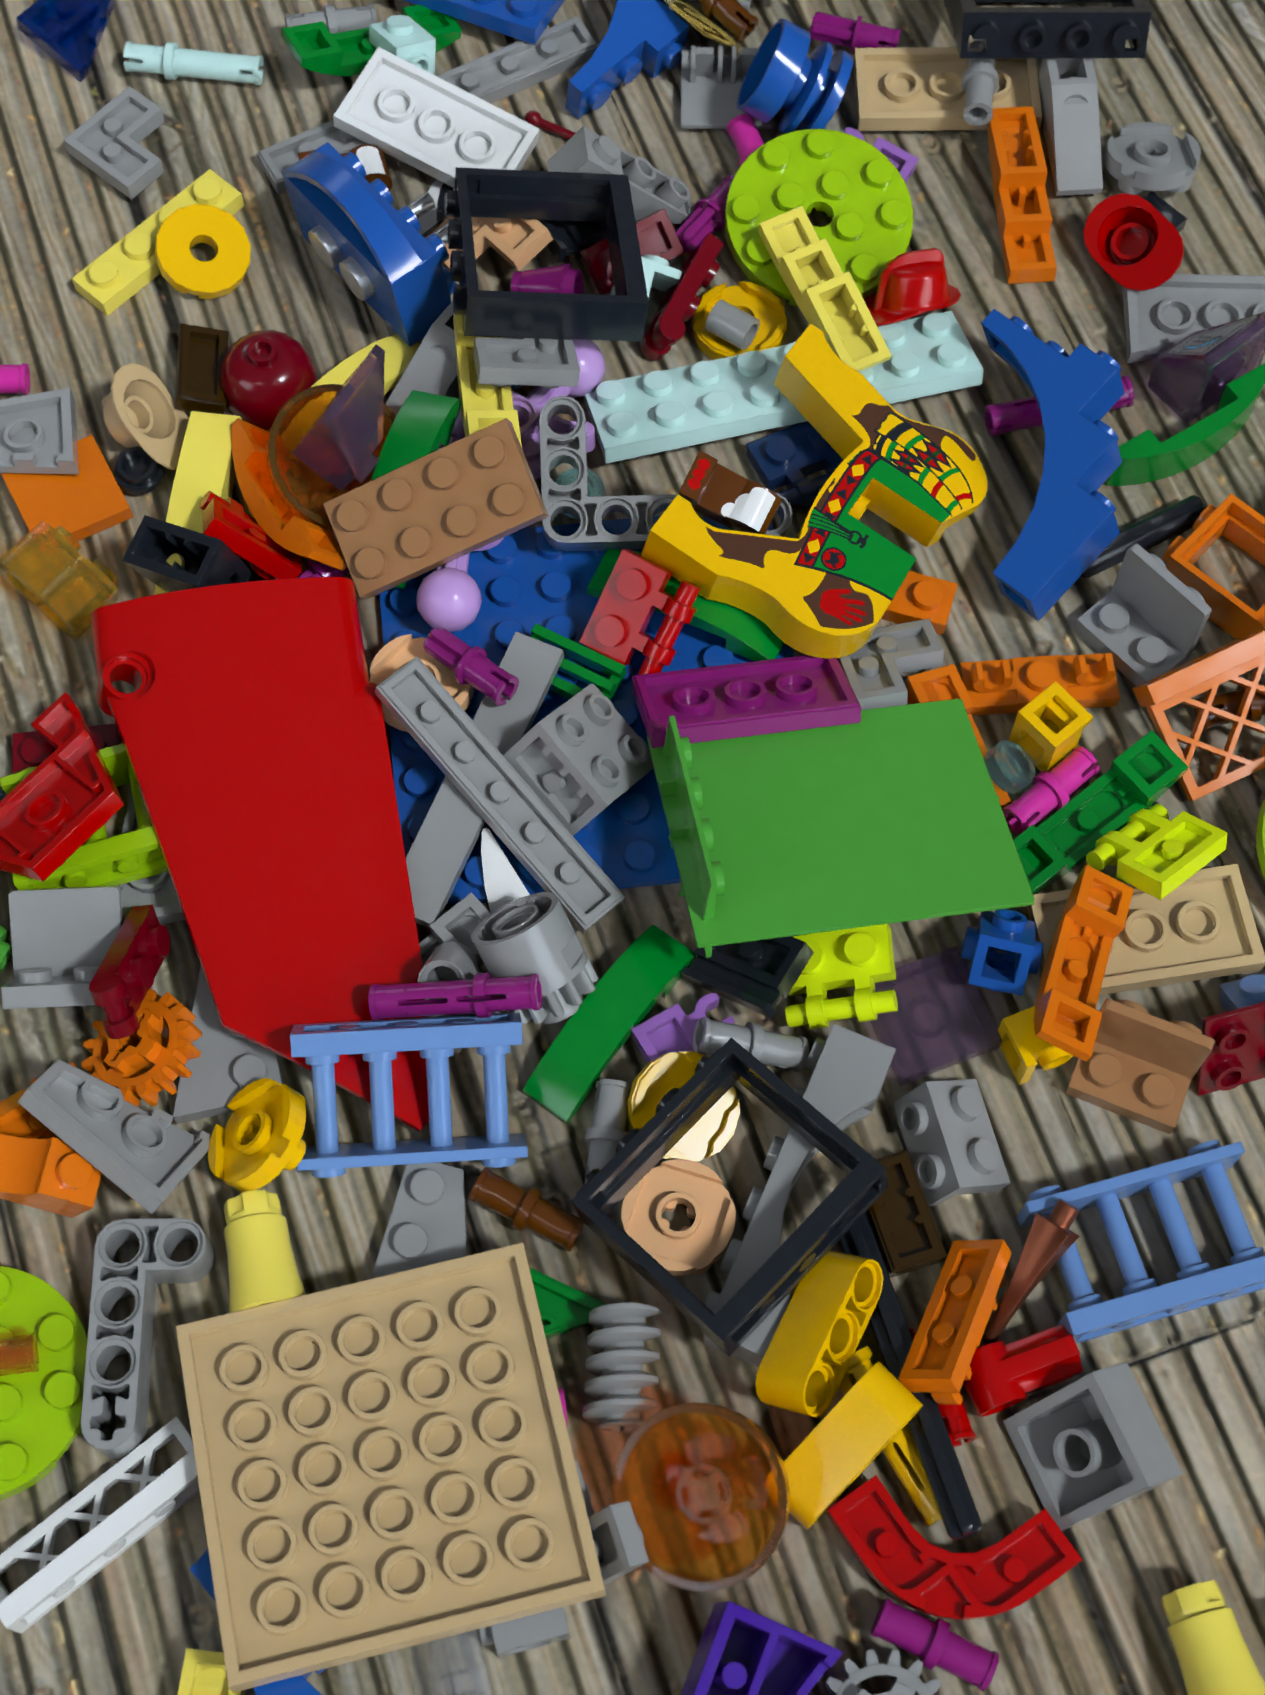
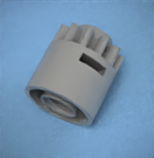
M535 893L512 901L487 916L472 933V942L491 978L539 974L543 994L542 1008L540 1010L509 1011L510 1013L520 1012L522 1025L533 1019L535 1024L560 1022L578 1011L579 1005L584 1000L583 994L591 993L596 989L593 983L599 978L557 895L554 893Z

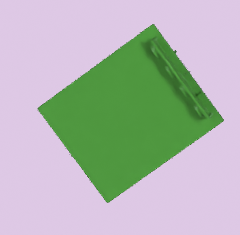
M962 699L861 710V723L690 743L688 736L680 737L674 715L669 716L663 747L652 748L647 736L670 833L668 838L670 846L674 850L681 879L678 896H685L696 946L698 948L704 947L706 958L712 957V946L1034 904L1035 899L999 803V796L995 792Z

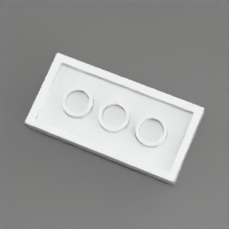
M380 47L377 48L333 115L334 127L367 144L379 147L383 152L453 188L456 167L521 170L540 138L539 128Z

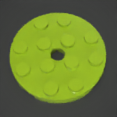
M806 129L778 136L755 150L741 165L731 183L725 210V231L733 258L751 282L766 287L774 294L790 300L789 305L798 307L758 234V227L761 222L800 206H803L806 214L810 213L812 208H815L816 211L825 212L829 217H832L829 225L825 227L813 226L819 240L826 238L842 272H850L863 298L877 292L880 275L888 261L907 252L913 229V207L905 181L897 168L882 152L864 140L850 134L828 129Z
M0 1266V1500L19 1494L46 1477L58 1466L56 1462L67 1451L77 1434L81 1435V1414L88 1331L81 1317L56 1289L32 1274L5 1266Z

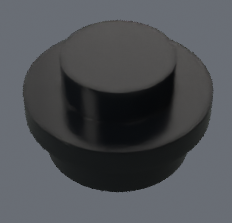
M135 446L124 450L119 455L114 467V477L123 491L129 494L142 495L155 490L161 484L164 478V467L151 458L142 447Z

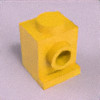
M1055 681L1018 711L1009 741L1040 771L1049 772L1076 748L1084 727L1092 722L1093 716Z
M1035 1006L1003 1018L995 1035V1039L1018 1085L1030 1080L1036 1066L1041 1065L1042 1069L1046 1071L1066 1063L1073 1057L1072 1054L1035 1036Z

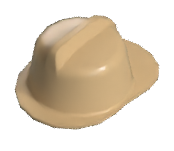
M135 363L121 366L113 375L110 394L102 399L103 418L108 432L122 446L126 448L140 446L157 463L168 469L176 470L189 417L183 410L175 409V400L154 372L143 365Z

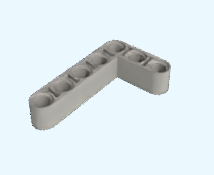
M557 396L551 398L544 404L539 418L542 500L549 517L542 520L546 540L551 546L562 551L643 549L650 529L654 526L653 517L658 512L666 510L678 494L588 497L584 410L579 402L571 397ZM561 413L569 414L577 422L574 430L564 435L553 432L548 426L551 418ZM566 463L576 468L578 477L573 483L559 485L551 479L550 472L558 464ZM775 493L782 500L777 510L781 519V526L775 530H767L765 535L783 537L791 524L793 513L787 499ZM621 512L628 517L631 526L623 534H611L602 526V520L607 514ZM696 512V514L704 521V515ZM563 513L574 515L580 522L579 529L569 536L557 534L551 527L552 521L556 516ZM731 527V529H730V528L726 529V530L739 531V530H737V529H735V528H733V527Z

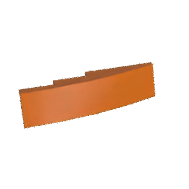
M1033 106L993 108V117L987 123L994 202L1008 284L1052 282L1055 280L1057 265L1050 238L1052 216L1045 189L1048 171Z

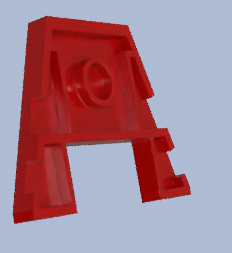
M66 692L30 724L39 736L56 750L0 801V870L40 881L46 880L58 867L63 865L82 844L124 806L80 708Z

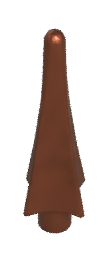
M1059 1198L1049 1216L1047 1214L1044 1216L1038 1213L1035 1214L1009 1286L994 1318L985 1332V1338L988 1342L998 1340L1013 1315L1029 1294L1078 1239L1079 1235L1069 1230L1080 1210L1069 1202Z

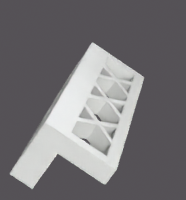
M177 1416L0 1554V1575L19 1560L40 1562L38 1572L11 1594H9L0 1580V1620L7 1629L22 1634L200 1492L192 1436ZM176 1437L188 1454L160 1476H152L156 1452ZM144 1462L142 1475L130 1474ZM119 1481L140 1483L139 1492L111 1515H103L106 1494L110 1488ZM94 1502L92 1514L80 1513ZM68 1521L91 1522L87 1534L60 1555H53L58 1529ZM44 1541L42 1554L30 1552Z

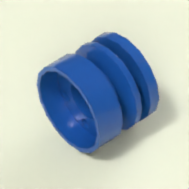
M780 18L764 38L749 66L740 88L737 109L763 123H768L782 108L779 119V131L784 134L794 130L824 129L838 109L845 93L853 66V56L843 50H838L833 54V45L822 41L807 56L811 42V33L784 18Z

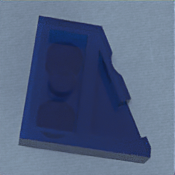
M38 0L16 17L17 26L24 35L79 82H82L86 78L115 4L114 0Z

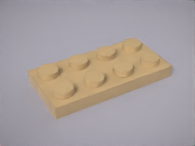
M957 47L855 48L853 67L858 131L987 130V124L973 126L968 124L963 117L965 93L961 85L963 73L967 69L968 58H960ZM995 58V71L999 76L997 91L993 95L992 108L1033 106L1039 130L1042 110L1036 58Z
M1238 864L1200 869L1162 900L1124 881H1120L1134 888L1125 927L1113 940L1099 995L1262 970L1265 966V954ZM1072 889L1034 894V904L1026 906L1029 920L1035 921V941L1044 943L1040 962L1042 971L1055 930Z

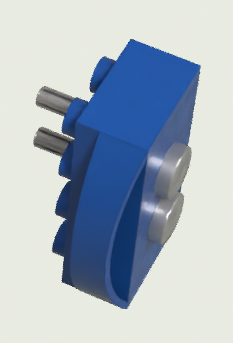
M329 142L282 171L281 173L303 237L313 246L319 258L329 268H334L343 277L347 286L360 300H365L384 321L386 319L392 325L393 330L409 347L424 338L431 325L452 302L450 295L453 294L454 284H456V282H451L450 272L442 266V263L449 259V253L445 247L448 244V223L426 238L419 233L421 226L418 218L435 208V201L429 193H425L407 206L396 210L392 206L394 200L387 186L378 178L369 183L365 179L367 174L359 158L353 152L342 156Z

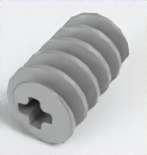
M619 1302L603 1305L589 1312V1324L599 1330L587 1336V1346L598 1354L591 1355L586 1359V1370L592 1375L597 1376V1378L590 1379L584 1384V1394L597 1401L583 1407V1418L588 1422L598 1425L601 1430L630 1434L656 1432L657 1425L640 1419V1412L655 1409L658 1405L657 1400L641 1394L642 1388L659 1383L658 1376L643 1371L644 1364L660 1360L659 1352L644 1347V1341L661 1337V1329L645 1324V1318L662 1314V1310L657 1307L634 1302Z

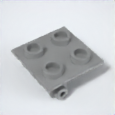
M691 45V50H682L681 128L726 129L727 124L734 117L746 114L737 109V99L749 66L759 48H741V56H737V46H732L731 56H723V45H718V56L714 55V47H696V45ZM754 118L757 129H772V119L768 123H763Z

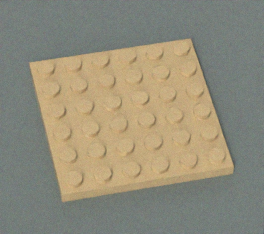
M523 1242L176 1326L228 1687L232 1692L606 1596Z

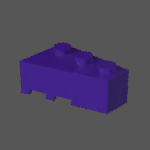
M733 1602L714 1603L680 1695H808L826 1670L835 1664L843 1652Z

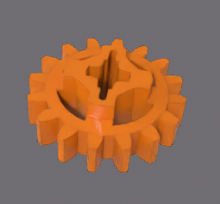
M149 989L136 1013L140 1023L137 1031L125 1038L111 1039L107 1036L102 1021L95 1020L92 1026L99 1032L96 1039L84 1041L83 1047L93 1055L81 1062L82 1068L92 1076L120 1089L124 1101L137 1107L140 1104L141 1098L152 1107L157 1105L158 1092L163 1089L173 1096L177 1092L173 1081L178 1076L190 1078L192 1072L185 1064L187 1060L198 1058L201 1054V1051L191 1043L202 1036V1031L193 1024L196 1016L172 994L166 992L161 997L153 989Z

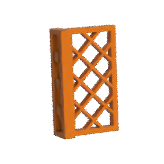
M1265 626L1132 688L1140 707L1146 706L1160 739L1188 766L1187 771L1179 778L1188 801H1195L1265 768V743L1260 756L1255 759L1249 760L1233 754L1243 726L1265 734L1264 725L1246 719L1255 692L1265 695V686L1259 684L1265 667ZM1253 669L1249 680L1239 677V675ZM1227 681L1246 688L1236 715L1212 706L1219 685ZM1206 691L1203 702L1192 699V697ZM1180 703L1199 709L1190 737L1172 730L1165 715V710ZM1208 714L1233 722L1224 750L1199 741ZM1178 741L1187 744L1184 754L1178 744ZM1196 748L1221 757L1214 777L1197 785L1189 768ZM1230 761L1240 764V766L1227 771Z

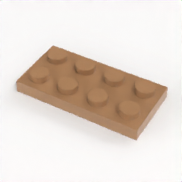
M506 418L323 503L358 595L366 600L549 517L512 422Z

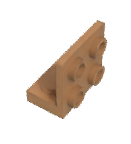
M1105 999L1099 1010L1103 1013L1092 1056L1086 1062L1077 1057L1065 1094L1171 1134L1176 1127L1191 1080L1211 1053L1215 1040L1203 1035L1202 1031L1191 1023L1180 1020L1169 1022L1148 1014L1146 1008L1136 1002L1124 999L1117 1001Z

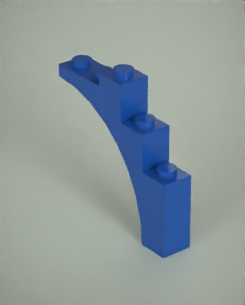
M615 0V11L606 35L591 59L569 80L565 108L573 116L580 119L591 108L597 110L602 107L615 88L623 82L628 84L633 81L641 69L654 79L666 68L671 70L681 62L682 50H687L685 44L689 25L674 13L664 0Z
M993 309L981 322L989 348L1015 369L1032 392L1041 411L1045 432L1043 474L1034 507L1016 543L993 571V576L1001 594L1039 622L1120 534L1114 514L1116 511L1115 506L1097 490L1122 463L1117 444L1119 438L1114 430L1101 421V419L1125 392L1120 376L1121 367L1108 353L1102 350L1095 353L1080 343L1068 355L1058 343L1052 340L1045 343L1034 336L1032 329L1019 317L1012 316L1009 319L996 309Z

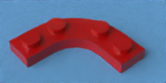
M876 1475L826 1511L827 1516L860 1564L883 1590L910 1608L939 1618L976 1620L1003 1614L1037 1595L1082 1561V1558L1045 1508L998 1543L976 1553H951L930 1544L912 1527Z

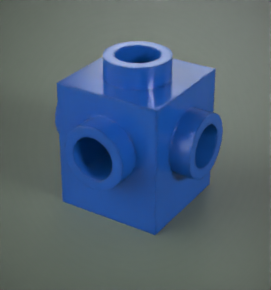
M1010 909L981 912L978 927L967 926L960 958L969 960L968 984L980 986L991 991L1007 992L1022 996L1028 973L1037 974L1044 943L1035 941V921L1027 920L1023 914Z

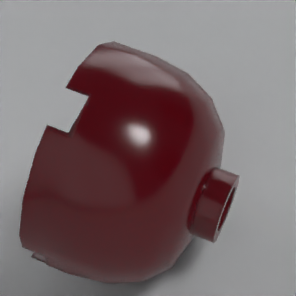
M275 330L254 331L242 336L229 348L221 364V387L225 392L227 407L231 415L240 416L243 421L264 430H272L273 424H276L287 410L317 382L316 367L306 348L288 334Z

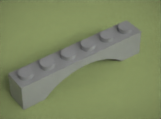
M833 1024L827 1040L816 1038L812 1046L805 1069L813 1071L806 1090L796 1086L794 1091L843 1131L871 1115L890 1069L896 1048ZM791 1126L785 1139L775 1136L763 1167L772 1172L765 1189L754 1186L749 1196L742 1218L750 1221V1225L743 1241L732 1238L725 1253L720 1270L729 1273L722 1292L720 1294L710 1290L704 1303L715 1315L781 1246L783 1215L788 1198L802 1171L819 1152L817 1148ZM789 1294L731 1356L759 1367L791 1300ZM704 1334L703 1344L722 1351Z

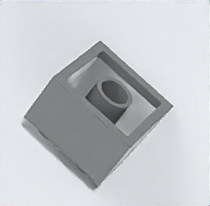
M1127 1362L1091 1372L1003 1420L1006 1430L1044 1508L1061 1531L1128 1502L1183 1474Z

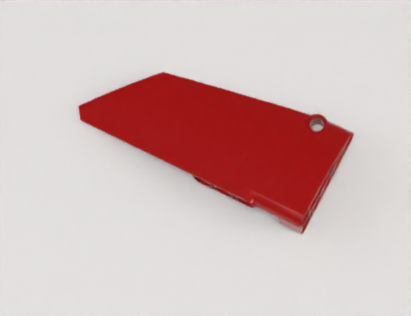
M345 577L250 581L167 592L99 607L90 614L98 675L96 700L101 710L114 718L221 1025L312 1072L311 1065L305 1063V1057L291 1058L290 1034L293 1025L371 1021L373 1019L370 1015L368 1002L370 986L373 984L417 983L419 972L423 968L382 704L375 694L377 684L369 682L354 582ZM114 681H125L131 684L135 691L122 693L116 690L111 683ZM431 1016L401 1017V1018H384V1019H380V1020L407 1019V1018H425V1017H431ZM420 1050L397 1052V1058L391 1060L394 1117L413 1129L420 1131L429 1122L426 1058L420 1057ZM362 1054L340 1055V1061L334 1063L335 1085L371 1104L369 1062L363 1061Z

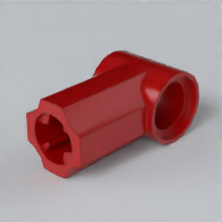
M1063 1324L1004 1345L1003 1341L994 1342L975 1350L970 1363L972 1376L970 1380H964V1384L978 1417H986L1017 1405L1027 1399V1394L1051 1387L1080 1375L1083 1372L1080 1352L1072 1334L1065 1329Z

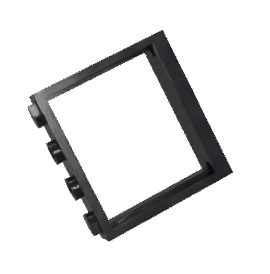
M943 0L960 58H1145L1152 13L1146 0ZM1111 2L1113 7H977L976 3ZM969 36H972V39H984L983 48H969ZM1126 39L1128 40L1131 48H1125Z
M456 167L454 191L447 190V193H445V217L454 218L448 219L447 243L448 249H456V251H451L450 258L451 282H459V284H454L453 312L454 315H462L464 336L642 342L649 301L628 175ZM471 217L605 222L615 295L478 290Z
M732 1037L710 1058L704 1055L695 1068V1075L681 1089L675 1087L663 1096L656 1107V1114L642 1129L634 1128L621 1139L616 1148V1155L601 1170L597 1168L590 1171L585 1176L587 1183L571 1200L580 1220L729 1357L888 1188L886 1167ZM738 1081L845 1172L847 1176L715 1315L609 1218L607 1214Z

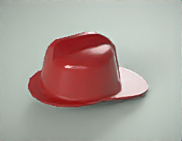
M1128 193L1109 196L1097 204L1087 217L1084 228V240L1087 250L1092 258L1118 284L1128 290L1146 291L1157 288L1170 280L1180 267L1184 255L1181 235L1172 223L1141 196Z
M937 248L909 251L888 261L880 275L877 292L863 299L876 325L879 326L903 321L927 311L950 307L959 301L961 294L957 288L948 284L942 252Z

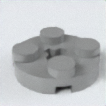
M1138 122L1129 124L1121 128L1119 137L1114 139L1112 135L1108 139L1105 166L1108 172L1118 179L1117 187L1124 193L1139 194L1144 190L1185 192L1191 187L1192 178L1197 173L1201 155L1198 142L1186 132L1184 140L1172 135V126L1164 123Z

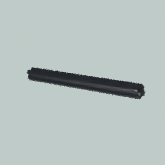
M864 1213L839 1240L844 1253L874 1259L882 1269L883 1288L869 1322L886 1368L898 1379L913 1343V1338L867 1215ZM911 1392L923 1404V1407L907 1425L946 1532L952 1540L971 1537L982 1530V1521L938 1404L932 1398L931 1392Z

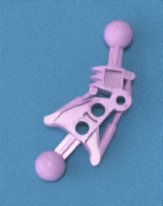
M573 339L580 368L578 387L549 389L536 386L526 398L511 390L513 408L518 412L522 450L534 480L541 477L539 418L544 404L557 396L583 397L594 391L603 379L606 363L600 348L591 340ZM461 408L459 409L449 444L465 437ZM555 415L551 418L548 426L553 432L564 435L573 431L577 422L564 420ZM585 422L586 453L595 448V428L591 423ZM503 538L494 541L486 546H483L475 551L491 549L498 545L503 540ZM470 553L437 567V570L422 580L417 591V609L422 618L433 629L443 628L449 632L460 631L473 623L477 617L482 599L478 585L467 574Z

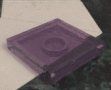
M957 946L896 968V980L875 983L876 992L894 989L897 996L898 1011L878 1014L877 1020L870 1022L879 1041L896 1048L891 1067L900 1086L1001 1047L1003 1042L976 985L968 984L969 970L963 958H960L961 954Z

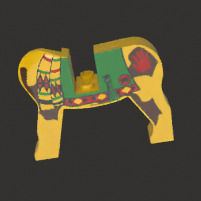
M810 323L785 355L774 385L841 456L843 461L818 493L797 537L790 538L713 527L696 514L691 502L678 494L650 529L641 556L672 571L671 576L680 582L683 579L701 588L699 594L707 600L725 603L755 616L764 622L780 640L793 649L809 656L831 659L851 655L866 644L916 560L915 557L859 521L866 509H869L927 548L939 541L946 528L972 514L979 507L986 495L988 484L987 476L979 457L962 437L950 430L909 419L897 412L861 373L844 363L834 353L823 331Z

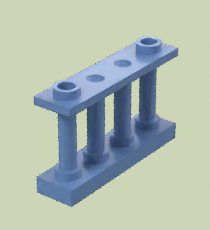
M520 1012L492 1014L490 1018H478L477 1015L293 1025L290 1034L291 1058L305 1057V1063L311 1065L316 1141V1146H306L303 1159L298 1164V1171L311 1170L313 1177L331 1178L344 1175L346 1168L482 1160V1165L486 1167H507L516 1164V1158L528 1157L525 1133L509 1134L505 1054L511 1052V1045H523ZM477 1047V1054L483 1055L486 1136L453 1138L449 1057L454 1055V1048ZM420 1050V1057L426 1058L430 1139L396 1141L391 1060L397 1058V1052ZM362 1054L363 1061L369 1062L373 1142L339 1144L334 1063L340 1061V1055Z
M1219 1140L1207 1141L1190 1148L1187 1151V1157L1063 1192L1060 1185H1052L1036 1190L1028 1195L1029 1201L1025 1202L1017 1216L1020 1228L1032 1225L1036 1213L1042 1216L1045 1214L1049 1216L1059 1198L1069 1202L1080 1211L1097 1206L1126 1283V1287L1122 1289L1124 1296L1103 1302L1101 1294H1094L1076 1243L1074 1242L1057 1262L1072 1302L1067 1305L1070 1312L1065 1313L1057 1325L1063 1324L1065 1329L1072 1334L1076 1344L1265 1289V1252L1263 1247L1256 1248L1225 1169L1232 1168L1245 1153L1241 1141L1222 1146ZM1203 1176L1234 1253V1256L1230 1258L1232 1265L1211 1270L1209 1263H1202L1172 1186L1173 1184ZM1150 1191L1181 1270L1176 1273L1178 1281L1158 1286L1155 1278H1148L1120 1205V1199Z

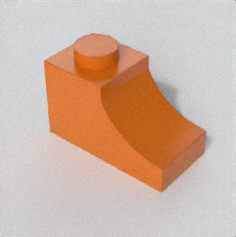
M0 1134V1199L70 1218L94 1207L102 1173L62 1139L55 1137L33 1139Z

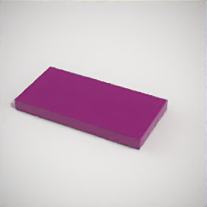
M804 655L635 675L632 677V692L652 748L664 746L669 716L674 715L680 737L688 736L690 743L861 723V705L837 658L825 659Z

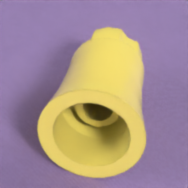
M266 1190L243 1192L234 1198L228 1199L224 1204V1215L227 1224L224 1228V1238L228 1257L229 1313L307 1295L298 1273L290 1242L287 1219L282 1216L277 1193H270Z
M1216 1580L1192 1584L1162 1596V1607L1171 1625L1167 1630L1178 1658L1188 1695H1265V1681L1244 1641L1232 1608H1226L1223 1593Z

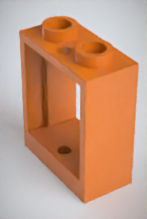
M1231 493L1217 508L1212 504L1207 506L1192 527L1195 531L1187 539L1181 535L1178 536L1168 547L1162 560L1167 563V570L1186 586L1196 589L1203 596L1205 602L1212 609L1208 619L1230 636L1238 639L1265 626V603L1256 612L1193 565L1222 535L1265 566V517Z

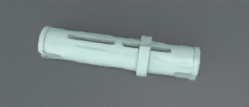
M126 41L124 46L123 58H129V61H124L126 72L164 74L167 80H176L178 76L249 83L261 86L263 81L264 69H259L260 66L264 65L262 55L252 56L179 48L178 43L167 42L165 46H156Z

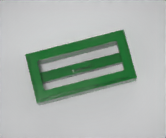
M535 623L531 630L532 638L564 650L565 656L610 678L607 679L563 658L558 670L586 684H594L602 691L601 693L611 700L626 675L625 665ZM557 676L554 677L549 688L550 691L567 699H571L583 690Z

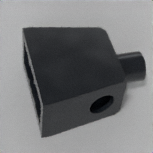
M144 515L122 559L125 564L166 592L247 582L250 577V569L222 540ZM172 554H178L181 558L182 566L175 561L171 566L166 561Z

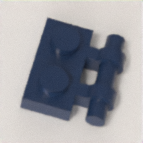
M808 421L795 424L750 442L746 447V456L764 487L771 491L784 485L787 487V490L778 494L787 499L791 509L797 506L801 510L811 507L828 478L843 461L841 456ZM821 470L826 471V474L812 480L807 477Z

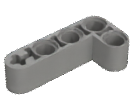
M121 1219L106 1225L97 1236L94 1251L81 1429L86 1441L108 1458L123 1459L142 1444L146 1437L157 1284L196 1282L207 1276L213 1268L215 1261L214 1247L200 1225L190 1219ZM186 1240L198 1242L197 1251L192 1258L183 1262L172 1261L173 1250L179 1243ZM128 1241H138L140 1243L139 1251L132 1260L125 1263L115 1262L116 1251L122 1244ZM127 1297L135 1298L136 1305L134 1311L128 1318L122 1321H111L110 1313L117 1301ZM117 1356H131L132 1363L128 1373L119 1380H107L106 1370L109 1363ZM105 1396L115 1398V1406ZM117 1415L126 1424L125 1428H119L114 1431L113 1439L111 1440L103 1433L104 1427L113 1426L115 1416Z

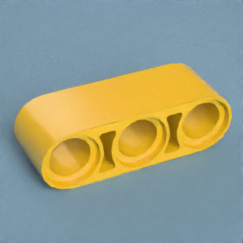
M829 1250L799 1282L756 1374V1392L761 1402L811 1417H819L828 1410L882 1292L883 1273L877 1261Z
M878 1361L765 1482L764 1487L808 1530L923 1407V1404Z

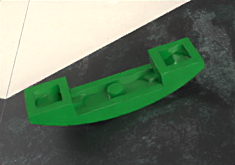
M422 5L402 8L401 15L412 18L436 39L435 53L461 38L462 29L453 17L428 9ZM321 21L282 28L281 37L301 67L327 75L360 76L377 50L369 42V27L331 34L324 22Z
M1265 363L1228 383L1216 412L1161 443L1148 429L1118 446L1122 463L1104 484L1106 486H1127L1157 481L1183 472L1219 451L1240 431L1253 412L1265 385Z
M412 390L388 432L372 480L449 445L461 401L458 398ZM407 581L393 588L405 590Z
M607 549L586 588L587 594L600 598L622 549ZM633 551L639 555L642 554V552ZM671 576L664 591L675 596L681 582ZM698 594L693 604L697 610L690 625L725 638L726 650L751 660L777 659L784 642L764 622L739 608L707 600ZM655 609V611L665 614L662 610Z
M1152 730L1114 759L1106 773L1070 800L1062 809L1060 808L1038 827L1031 825L1013 840L1033 895L1047 888L1085 861L1087 854L1095 849L1096 841L1109 831H1119L1126 826L1130 820V815L1143 808L1148 809L1187 771L1188 766Z
M651 925L616 960L595 985L596 989L589 993L579 1005L578 1011L570 1017L533 1071L522 1090L523 1094L565 1124H568L596 1088V1081L600 1080V1074L630 1037L632 1029L641 1023L661 996L665 998L682 977L683 974L681 972L684 967H689L696 959V954L655 925Z

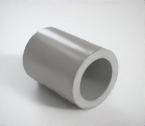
M719 300L708 315L705 329L732 345L746 350L758 332L760 320L724 300Z

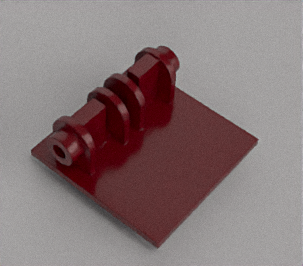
M1265 1001L1203 1018L1202 1034L1213 1038L1215 1043L1211 1053L1198 1069L1196 1087L1198 1096L1219 1090H1231L1241 1084L1265 1078Z

